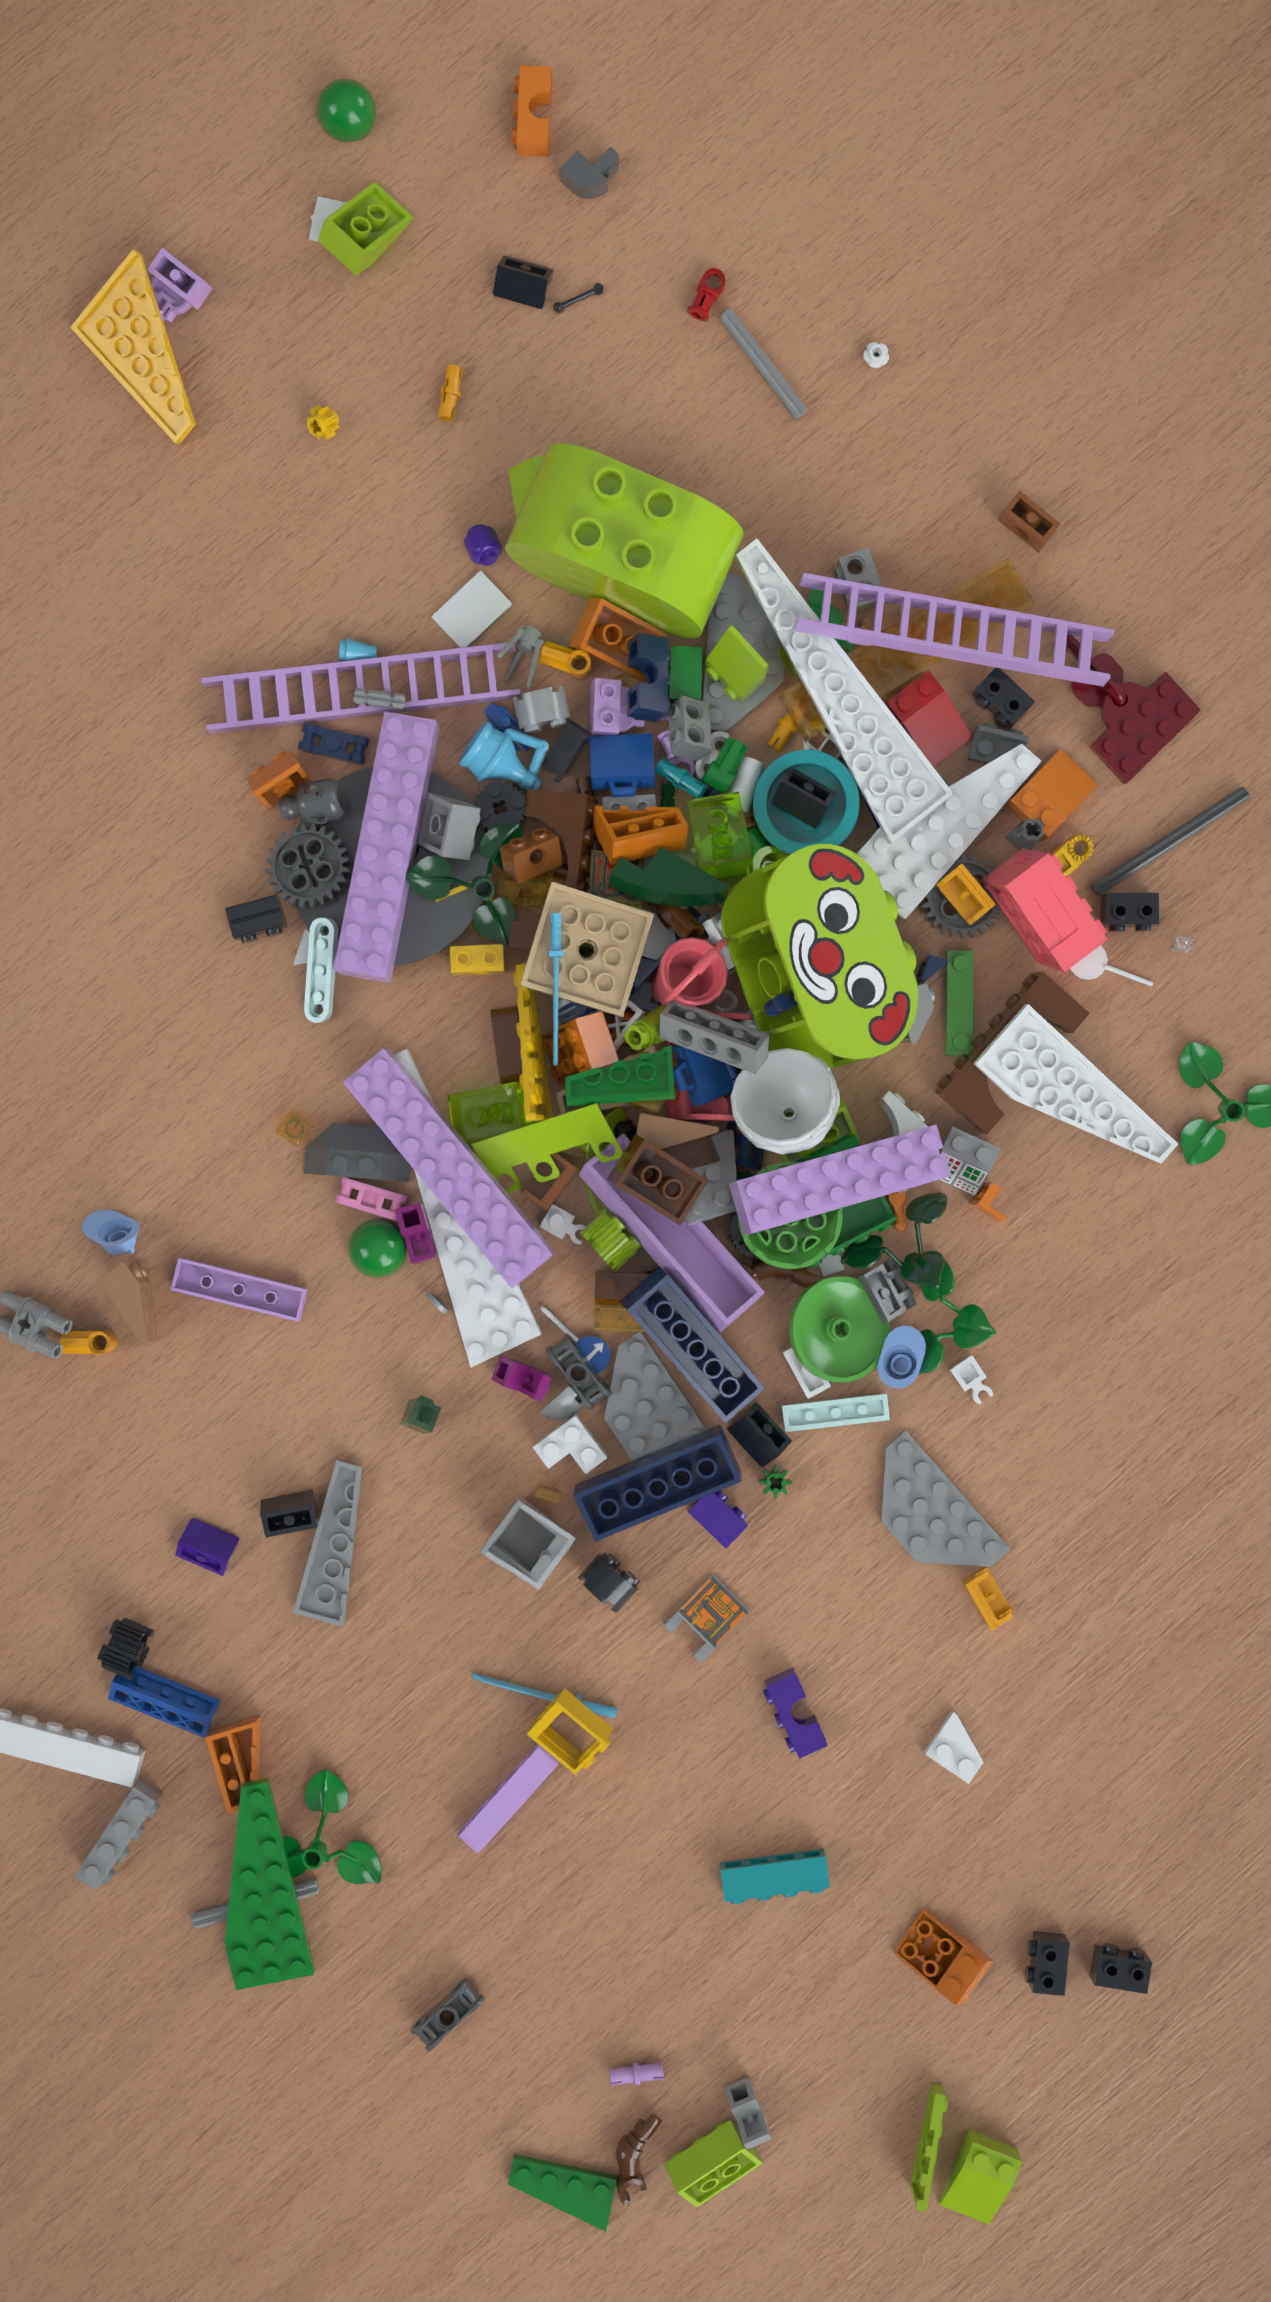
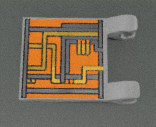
M712 1574L664 1622V1627L672 1633L684 1620L705 1641L693 1654L702 1663L750 1611Z

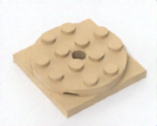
M551 882L520 986L553 995V957H548V952L551 951V913H561V951H564V957H559L558 997L623 1017L654 914ZM582 943L592 945L594 951L590 958H583L579 954V946Z

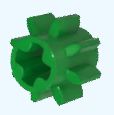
M774 1464L772 1471L763 1469L766 1475L765 1479H759L760 1484H766L767 1486L764 1488L763 1493L767 1494L771 1491L774 1499H777V1493L780 1492L787 1495L786 1484H792V1480L784 1478L788 1470L784 1469L780 1472L776 1464ZM772 1476L776 1479L779 1476L781 1477L779 1479L781 1483L779 1487L776 1485L770 1487V1478Z

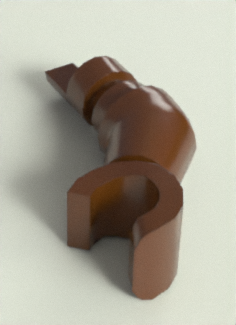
M761 1259L753 1261L752 1266L739 1262L753 1280L757 1277L758 1280L772 1277L776 1279L781 1277L786 1280L788 1277L791 1278L792 1283L808 1288L818 1278L817 1275L806 1271V1267L782 1269L769 1265Z
M650 2114L646 2121L639 2119L634 2125L635 2131H630L628 2135H623L616 2148L615 2154L620 2171L616 2187L620 2201L624 2206H629L630 2203L629 2193L626 2190L629 2186L636 2184L641 2188V2191L647 2190L644 2177L639 2172L640 2156L643 2153L642 2148L646 2144L644 2140H649L663 2122L662 2119L654 2114Z

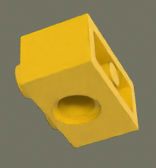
M503 944L450 946L451 973L453 976L506 974L505 947Z

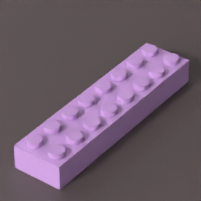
M181 1257L178 1258L170 1290L299 1322L302 1318L309 1289Z

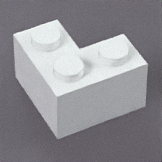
M577 1413L533 1445V1449L548 1469L569 1453L585 1474L607 1459V1453Z

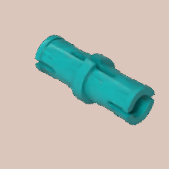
M664 757L656 765L655 773L672 782L673 787L685 790L697 800L704 795L707 785L691 776L685 768L681 769Z

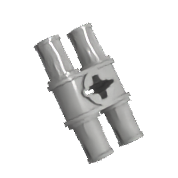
M5 1290L0 1296V1304L16 1311L13 1322L0 1316V1333L5 1335L10 1343H17L31 1353L40 1352L52 1359L59 1358L63 1346L46 1338L48 1328H51L61 1334H68L73 1325L72 1320L55 1313L53 1307L49 1305L44 1306L30 1296L23 1298L11 1291Z

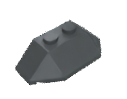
M332 1123L306 1147L304 1173L409 1182L410 1164L380 1127Z

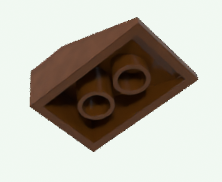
M637 1134L634 1135L607 1180L679 1226L709 1181Z

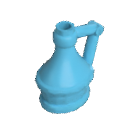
M485 722L467 745L459 759V764L462 767H468L479 782L504 779L518 783L519 787L524 791H527V789L537 790L542 782L538 778L537 773L540 771L549 746L545 740L511 728L502 732L494 729L490 722ZM513 741L536 749L529 770L521 764Z

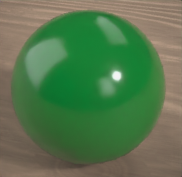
M342 78L332 81L322 90L317 103V115L322 128L330 137L341 142H354L365 137L372 129L376 118V107L371 93L363 84L353 79Z
M372 1219L362 1223L353 1231L348 1244V1253L352 1264L359 1272L369 1277L382 1278L395 1273L403 1265L407 1256V1246L405 1238L401 1235L400 1228L397 1225L384 1219Z

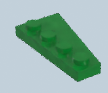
M671 1045L662 1048L658 1052L651 1054L647 1052L639 1055L638 1058L628 1061H617L605 1068L600 1069L597 1067L565 1077L567 1106L675 1099Z
M514 2154L508 2185L606 2232L617 2175Z

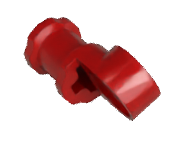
M710 268L703 274L696 289L697 295L693 304L688 306L686 310L693 318L700 321H708V312L726 285L725 275L720 269ZM710 276H717L720 278L721 284L717 288H710L706 283L707 279Z

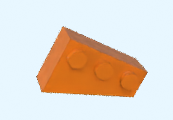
M603 806L594 807L593 830L611 865L617 864L621 857L627 861L654 856L660 847L670 852L686 848L688 824L678 807H645V811L628 810V806H620V810H603Z
M261 1715L212 1729L205 1737L228 1814L239 1811L242 1783L259 1779Z

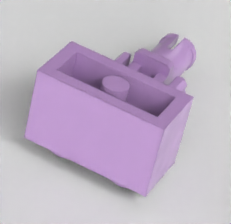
M161 248L147 269L154 275L151 286L162 320L164 321L167 319L172 323L176 315L187 312L192 306L198 310L213 289L202 278L163 248Z
M595 678L590 684L588 731L592 734L591 736L618 735L620 732H625L632 727L644 726L645 720L627 717L628 691L630 689L621 686V680ZM667 714L660 718L659 721L669 722Z

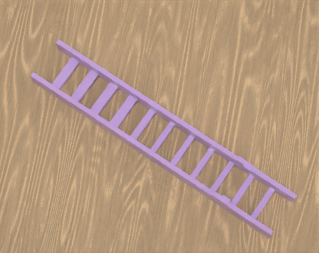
M803 573L799 581L800 587L822 590L824 594L821 620L815 621L798 618L794 625V631L847 640L848 643L859 645H875L1102 687L1110 679V674L1091 671L1090 663L1092 641L1096 640L1107 643L1114 635V629ZM832 592L850 596L847 626L828 623ZM863 600L873 602V600H876L873 631L854 628L857 601L863 602ZM884 602L902 605L899 636L881 633ZM910 607L928 610L925 640L907 637ZM936 611L954 615L951 645L933 642ZM962 616L979 619L976 650L959 647ZM988 621L1004 624L1001 654L986 652ZM1016 626L1029 628L1026 659L1013 656ZM1041 631L1055 633L1052 663L1039 661ZM1067 635L1080 638L1078 668L1064 666Z
M507 643L201 678V682L205 687L223 685L227 723L206 725L207 731L210 734L384 714V712L397 713L441 707L466 706L467 704L510 700L515 696L521 698L520 689L497 691L493 654H498ZM515 644L509 649L507 653L516 652ZM486 655L490 692L471 694L467 657ZM441 660L460 661L464 695L445 697ZM434 661L438 698L419 700L415 663ZM408 664L412 701L406 702L404 709H394L393 706H390V708L367 706L366 703L365 705L359 704L357 708L341 709L337 672L355 670L357 688L365 689L363 669L382 667L384 692H391L389 666ZM329 673L333 710L317 712L313 675ZM301 676L305 714L291 715L287 678ZM275 679L279 717L264 718L261 681ZM249 682L253 720L238 721L235 684Z

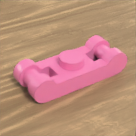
M342 1177L340 1183L342 1185L340 1195L337 1194L335 1202L398 1221L395 1209L402 1208V1204H406L408 1196ZM352 1188L359 1190L356 1200L350 1198ZM385 1198L393 1200L390 1210L383 1208Z

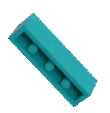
M824 1848L719 1862L724 1901H730L731 1904L744 1903L746 1899L751 1898L764 1901L771 1899L773 1895L781 1894L784 1897H793L798 1895V1892L803 1891L816 1894L823 1892L826 1888H830Z

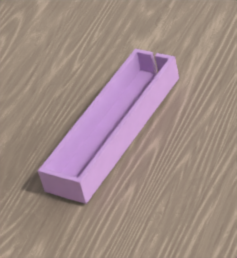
M937 1125L730 1183V1190L744 1236L952 1176L945 1153H939V1149L943 1148Z
M622 1134L616 1140L624 1153L631 1141ZM609 1144L600 1153L610 1157L615 1154L616 1150L613 1144ZM594 1156L584 1164L579 1176L654 1261L671 1277L718 1333H721L765 1293L703 1222L687 1226L683 1221L679 1226L607 1180L619 1159L604 1163L599 1161L597 1156Z

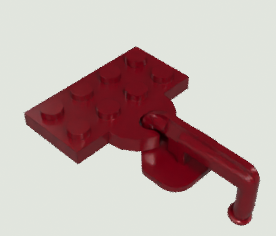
M1067 635L1066 652L1069 651L1078 661L1080 643L1074 636ZM1102 653L1095 657L1091 656L1090 670L1110 674L1109 681L1103 687L1072 681L1071 690L1083 705L1087 707H1101L1102 720L1107 729L1089 747L1123 784H1127L1201 709L1167 672L1162 673L1147 689L1137 683H1123L1122 667L1112 656Z

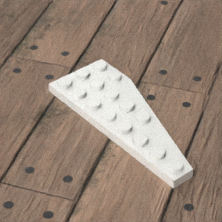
M1023 744L949 786L954 794L893 843L889 844L880 827L857 853L875 871L880 879L883 890L892 894L898 908L897 916L903 921L1039 765L1041 760Z
M1025 1004L973 1063L1010 1099L1157 1163H1162L1178 1145L1170 1135L1029 1004Z

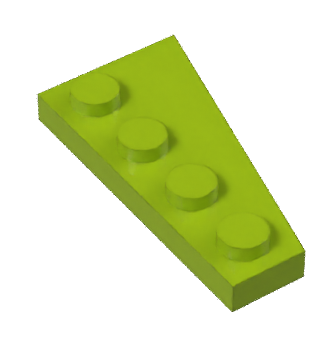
M936 2083L931 2084L910 2183L916 2210L927 2212L934 2165L937 2159L938 2140L941 2138L943 2130L942 2116L943 2112L946 2113L948 2107V2096H946L943 2086Z

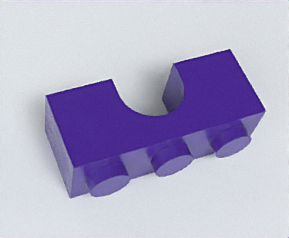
M794 1668L765 1680L767 1688L763 1690L769 1705L774 1703L778 1711L774 1714L779 1728L785 1727L789 1737L785 1738L790 1752L796 1751L800 1759L828 1746L816 1716L800 1720L791 1714L793 1705L806 1697Z

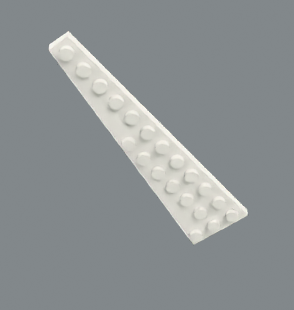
M409 1049L395 1054V1057L432 1100ZM415 1171L470 1368L543 1334L520 1285L518 1284L511 1289Z

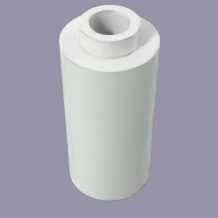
M743 756L735 771L736 776L729 787L723 805L727 809L728 815L738 818L749 813L764 763Z

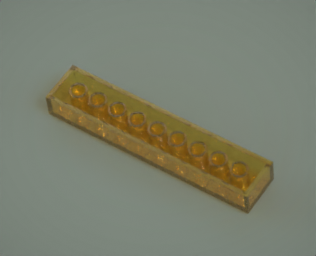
M1009 557L941 597L1024 613L1035 604ZM921 609L909 617L907 637L925 640L928 610ZM936 611L933 642L951 645L953 614ZM962 616L959 647L965 648L977 641L979 619ZM988 621L987 634L1004 624ZM900 623L883 633L899 636ZM861 645L847 654L880 698L947 659L875 645ZM802 681L780 695L779 699L805 743L828 730Z

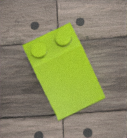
M373 182L324 220L318 242L353 274L358 276L374 264L412 222L413 216L376 182Z
M733 625L724 633L707 657L705 664L707 667L705 671L715 682L719 680L725 687L723 689L725 694L732 701L736 699L740 704L764 683L768 664Z
M968 2129L939 2204L989 2225L1012 2189L1022 2165L1018 2149Z

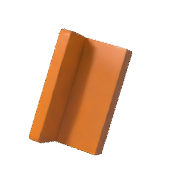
M984 1182L970 1204L996 1222H1005L1007 1217L990 1207L1001 1188L993 1182Z

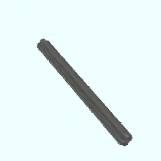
M1240 787L1091 885L1092 890L1097 896L1102 895L1250 798L1249 793L1244 787Z

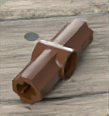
M646 901L655 911L664 927L667 929L672 928L681 939L691 937L701 939L704 928L690 913L687 906L663 905Z

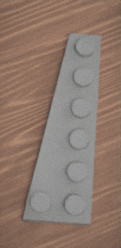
M340 1459L336 1460L293 1610L295 1614L340 1627L344 1626L346 1619L363 1470L361 1465Z

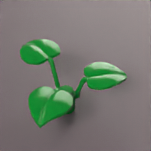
M1189 1042L1181 1053L1179 1061L1181 1078L1192 1088H1199L1206 1082L1211 1090L1221 1099L1218 1106L1221 1117L1212 1121L1211 1124L1204 1119H1194L1184 1126L1180 1135V1143L1185 1161L1189 1165L1206 1162L1217 1155L1224 1146L1225 1133L1215 1126L1225 1123L1227 1120L1237 1122L1243 1118L1245 1111L1247 1120L1255 1127H1271V1085L1258 1084L1251 1087L1246 1094L1248 1103L1242 1104L1235 1099L1227 1098L1211 1082L1212 1079L1219 1077L1223 1070L1221 1055L1214 1048L1195 1042Z
M946 1259L939 1288L921 1285V1290L927 1300L934 1302L940 1299L943 1304L958 1313V1316L953 1320V1329L955 1331L940 1333L936 1336L931 1329H924L920 1332L924 1337L926 1349L918 1375L931 1373L941 1364L944 1348L939 1341L940 1339L953 1337L958 1347L969 1349L984 1343L996 1334L982 1308L975 1304H969L960 1309L945 1298L946 1295L952 1293L955 1284L952 1268Z
M324 1769L316 1773L309 1781L305 1790V1802L308 1808L312 1811H322L314 1840L308 1844L306 1849H301L297 1839L283 1836L292 1876L302 1875L307 1868L317 1869L322 1865L323 1861L329 1862L330 1859L341 1855L337 1862V1870L345 1881L353 1884L380 1883L382 1878L381 1861L376 1850L370 1844L354 1840L348 1844L346 1851L338 1850L327 1854L326 1844L320 1841L327 1811L331 1813L340 1812L346 1806L349 1797L348 1789L344 1782L330 1770Z

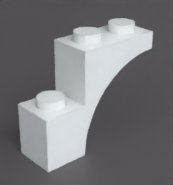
M888 1091L877 1101L891 1122L894 1136L928 1127L923 1123L925 1119L917 1111H911L904 1105L906 1102L899 1094L895 1092L892 1094Z

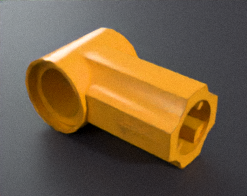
M548 641L543 645L539 664L571 674L576 679H585L591 674L592 664L590 656L582 650L575 651ZM581 659L587 662L583 670L573 668V664L577 660Z
M107 1329L69 1331L68 1334H62L60 1338V1345L63 1346L62 1354L100 1355L112 1352L118 1344L116 1334ZM101 1335L107 1340L105 1349L101 1348L98 1344V1338Z

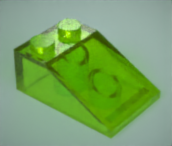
M739 792L687 800L698 868L721 881L745 877L752 873L753 858Z
M520 1082L448 1095L451 1125L468 1145L536 1123L535 1121H526L524 1090L521 1089Z

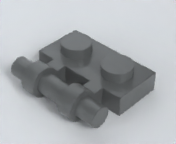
M891 1258L884 1261V1265H878L858 1277L883 1324L893 1320L906 1312L907 1309L916 1305L912 1296L914 1292L911 1287H907L901 1275L900 1266H896Z

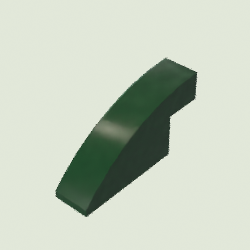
M663 847L659 848L645 870L621 857L610 873L608 885L624 894L644 901L672 906H703L722 903L726 900L730 887L728 884Z

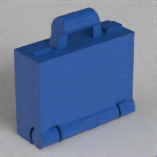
M652 733L590 737L592 790H610L612 797L615 798L635 797L637 788H655Z
M677 1044L672 1046L678 1064L673 1068L674 1081L678 1091L688 1092L692 1106L705 1105L733 1091L738 1076L735 1066Z

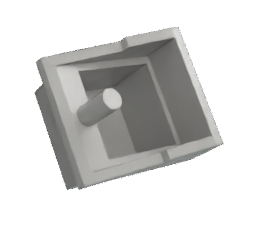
M519 1496L482 1546L480 1552L539 1590L576 1537Z

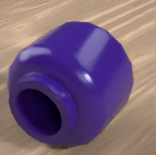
M483 524L475 525L468 530L464 539V546L473 563L483 564L484 566L494 564L502 552V545L495 530Z

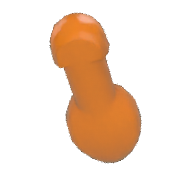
M906 1192L886 1195L887 1201L893 1207L894 1215L897 1217L894 1228L898 1232H904L907 1229L903 1208L906 1201Z

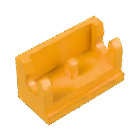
M960 864L936 884L937 888L969 926L996 905L963 864Z
M983 1567L961 1580L991 1631L1013 1618L1012 1614L1014 1612L988 1567Z

